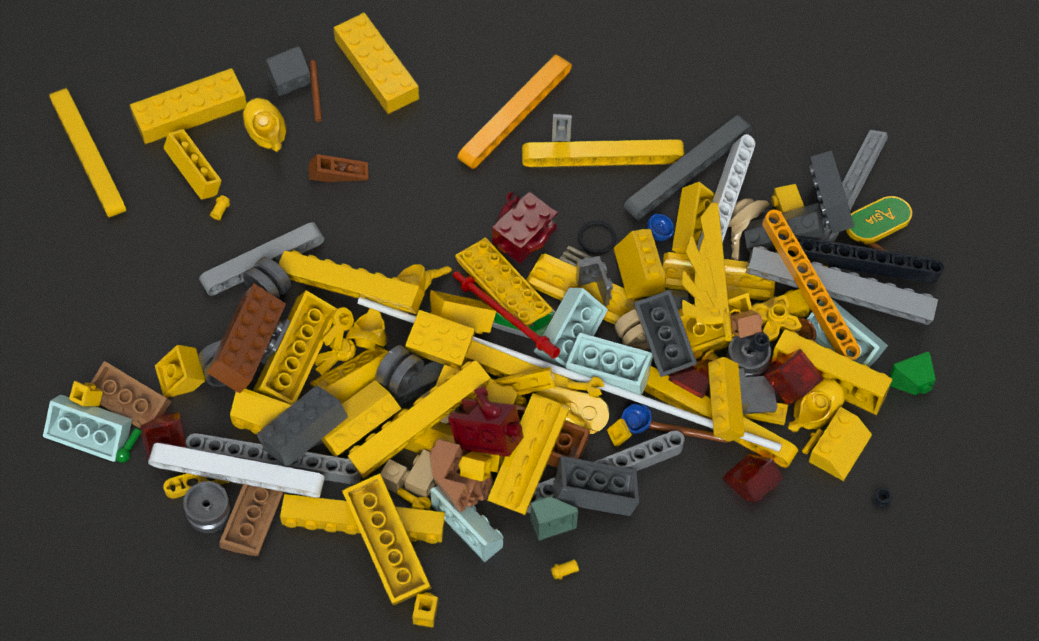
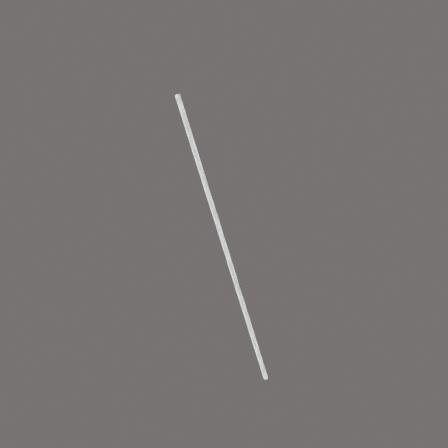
M363 297L358 299V304L411 323L415 322L416 316ZM473 338V341L538 367H551L553 373L585 383L592 379L591 377L483 339ZM603 382L604 387H596L713 429V420L605 382ZM745 431V436L741 437V439L778 452L782 445Z

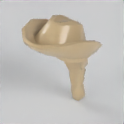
M745 198L736 202L728 225L732 231V238L730 239L733 243L731 245L732 260L739 261L742 231L747 228L751 219L758 217L769 206L767 201H754L753 199Z

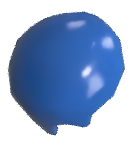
M656 213L647 221L646 229H651L655 241H665L674 233L671 219L664 214Z
M632 404L623 411L621 419L625 420L631 433L639 434L649 428L652 416L651 411L646 405Z

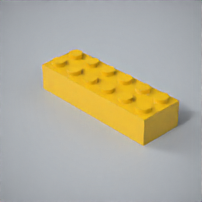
M365 13L334 27L335 41L388 114L419 99L418 85Z
M231 68L132 103L130 108L145 144L167 137L168 133L181 129L186 130L245 109L247 103L242 87Z
M304 291L299 295L287 318L290 320V324L276 352L268 358L253 392L293 405L297 401L324 343L321 341V338L330 330L333 323L331 317L337 308L308 291Z
M786 329L775 346L770 365L809 384L821 379L835 380L843 388L845 401L875 415L878 414L892 382V378L886 374L874 371L865 364H859L848 356H842L830 348L820 346L815 341L807 340L796 332Z
M381 474L342 490L392 604H399L431 589L432 587Z

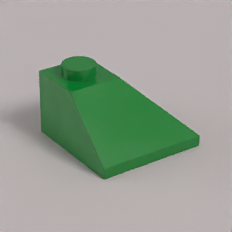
M929 351L893 364L889 375L892 378L890 386L913 395L930 392L936 378Z

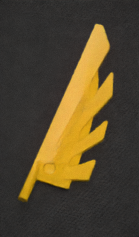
M716 202L711 203L700 217L704 237L699 252L693 236L690 237L686 255L695 271V281L693 283L687 273L683 271L682 287L694 297L695 306L682 300L683 316L696 319L697 325L723 324L724 340L731 341L732 331L719 204Z

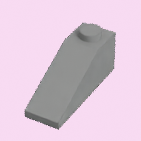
M553 114L552 142H570L572 115Z

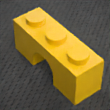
M470 452L460 459V476L484 481L490 477L491 471L499 472L505 456Z

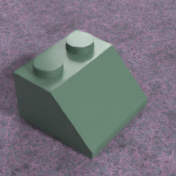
M540 497L531 503L530 520L538 540L577 528L578 510L576 507L553 497Z

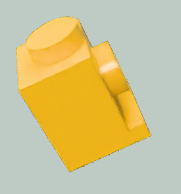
M74 381L69 400L82 406H99L103 391L96 388V385L92 383L82 384Z
M431 593L417 594L413 612V624L434 628L438 597Z

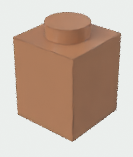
M749 310L730 315L733 334L739 338L762 332V318L755 311Z

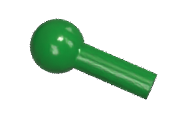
M135 428L124 446L119 448L116 454L118 462L124 463L129 460L130 450L142 431Z

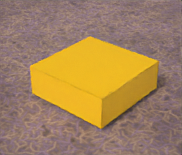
M624 419L617 420L607 429L614 446H620L632 436Z

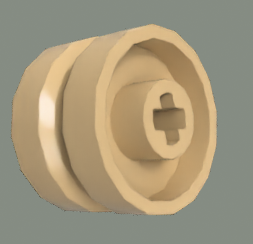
M636 309L629 311L618 319L615 324V331L622 339L623 345L644 351L650 349Z

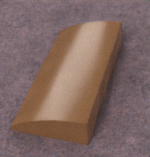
M105 361L91 381L92 384L96 385V388L103 391L100 405L113 413L132 419L131 424L146 433L153 428L172 402Z
M243 484L220 539V548L236 553L258 556L284 492Z

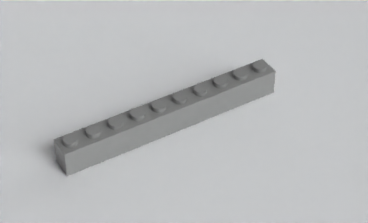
M762 246L753 247L745 273L798 288L777 251L771 252ZM818 262L811 263L831 298L925 325H929L934 320L938 299L933 298L930 294H918L909 288H897L892 283L883 284L874 278L866 279L859 277L860 275L857 273H845L836 267L827 268ZM797 267L799 272L805 273L804 268ZM807 283L809 289L815 290L813 284Z

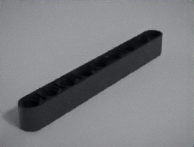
M795 236L810 263L818 262L823 264V266L926 283H935L945 268L944 264L938 259ZM788 250L790 256H796L792 250Z

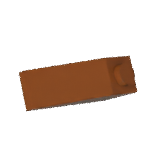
M317 154L309 162V179L322 182L367 181L368 162Z

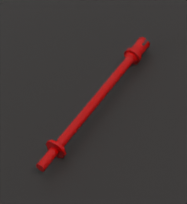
M458 271L453 273V277L461 283L462 291H471L532 339L539 351H544L552 359L558 357L560 348L551 343L547 336L540 337L475 285V279L472 276L466 278Z

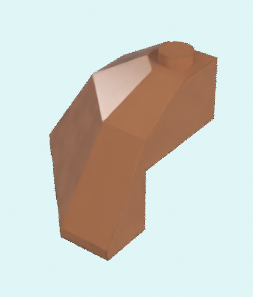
M438 439L430 451L432 475L436 485L455 508L461 512L466 509V506L472 507L478 503V500H485L494 483L491 473L490 477L484 481L461 477L459 462L464 454L460 445Z

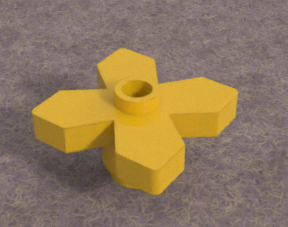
M786 295L774 298L773 305L770 308L763 304L752 307L753 311L761 316L762 322L766 323L762 333L769 337L770 342L778 338L780 329L793 332L801 329L802 325L798 318L788 315L787 309L790 303Z

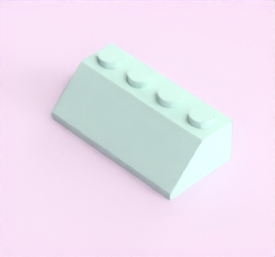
M569 288L543 336H547L550 339L551 343L560 348V354L555 359H552L544 351H539L537 348L534 350V353L545 362L566 369L567 360L578 334L583 333L594 336L608 309L584 288Z
M832 299L860 347L861 352L855 362L870 367L888 345ZM820 300L818 305L824 306V302ZM812 312L807 320L816 329L817 337L815 342L835 352ZM827 316V317H826V319H827L828 322L834 323V320H833L832 317H830V316ZM836 333L838 339L844 340L842 334ZM846 350V354L853 357V352Z
M579 333L567 360L566 369L591 378L598 377L605 383L642 395L648 381L653 356L651 352Z
M59 395L50 400L43 437L115 462L119 448L123 447L128 439L132 419L95 406H82L69 400L67 396Z
M438 486L431 489L432 508L437 512H445V521L484 562L503 548L502 534L499 530H494L490 526L488 519L484 515L480 516L476 512L475 506H466L464 511H458Z

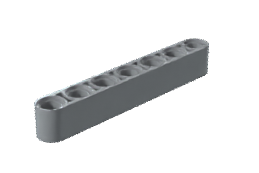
M310 222L204 272L199 277V280L208 295H216L243 282V275L250 268H255V263L262 257L270 258L279 264L284 250L289 252L295 250L302 254L323 243L324 237L314 222Z

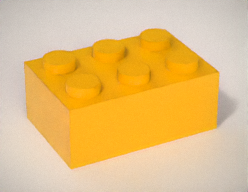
M419 310L405 347L410 353L447 366L455 365L461 369L474 338L475 329Z

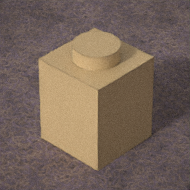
M390 459L380 473L387 489L397 493L398 489L402 488L405 483L403 479L407 468Z

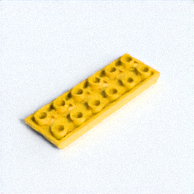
M486 237L455 255L457 262L475 279V282L485 293L525 325L529 326L553 311L547 302Z
M673 252L664 254L662 268L665 274V288L685 290L682 287L683 271L687 273L694 283L695 271L686 254ZM724 259L727 292L741 288L749 293L750 299L768 301L771 297H774L775 281L745 273L748 262Z
M541 254L526 279L533 289L560 301L563 300L569 288H584L604 306L596 282L578 286L576 282L577 267L548 254ZM612 283V299L609 300V306H605L608 311L603 320L615 325L624 314L635 309L634 302L643 300V298L627 299L625 289Z
M533 393L520 422L524 438L510 457L505 456L490 491L489 502L526 515L571 407Z

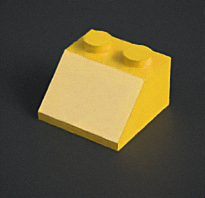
M177 345L155 364L161 390L166 398L194 391L206 381L196 348Z

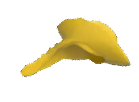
M255 98L249 101L243 112L244 124L249 136L259 146L267 149L272 148V150L278 152L282 149V144L280 143L284 141L286 135L284 118L278 108L268 100Z
M414 264L405 268L397 278L406 283L410 281L415 282L425 292L432 279L448 274L452 271V268L445 266L440 269L425 271V267L421 264Z
M369 308L368 312L360 316L354 323V326L348 331L346 339H355L356 346L366 349H373L376 345L385 346L387 344V336L381 312Z
M821 379L810 384L800 394L794 405V417L796 420L789 423L788 429L792 432H798L801 427L819 429L830 423L845 401L844 391L840 384L835 380Z

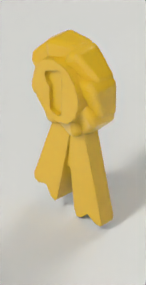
M345 307L334 310L331 317L334 325L321 338V341L325 342L326 346L330 345V348L334 347L336 350L341 349L344 331L351 329L354 323L352 312Z
M343 338L341 349L336 350L333 347L332 351L318 354L315 360V365L318 366L316 371L320 372L322 376L338 360L348 361L353 358L356 352V346L353 341Z

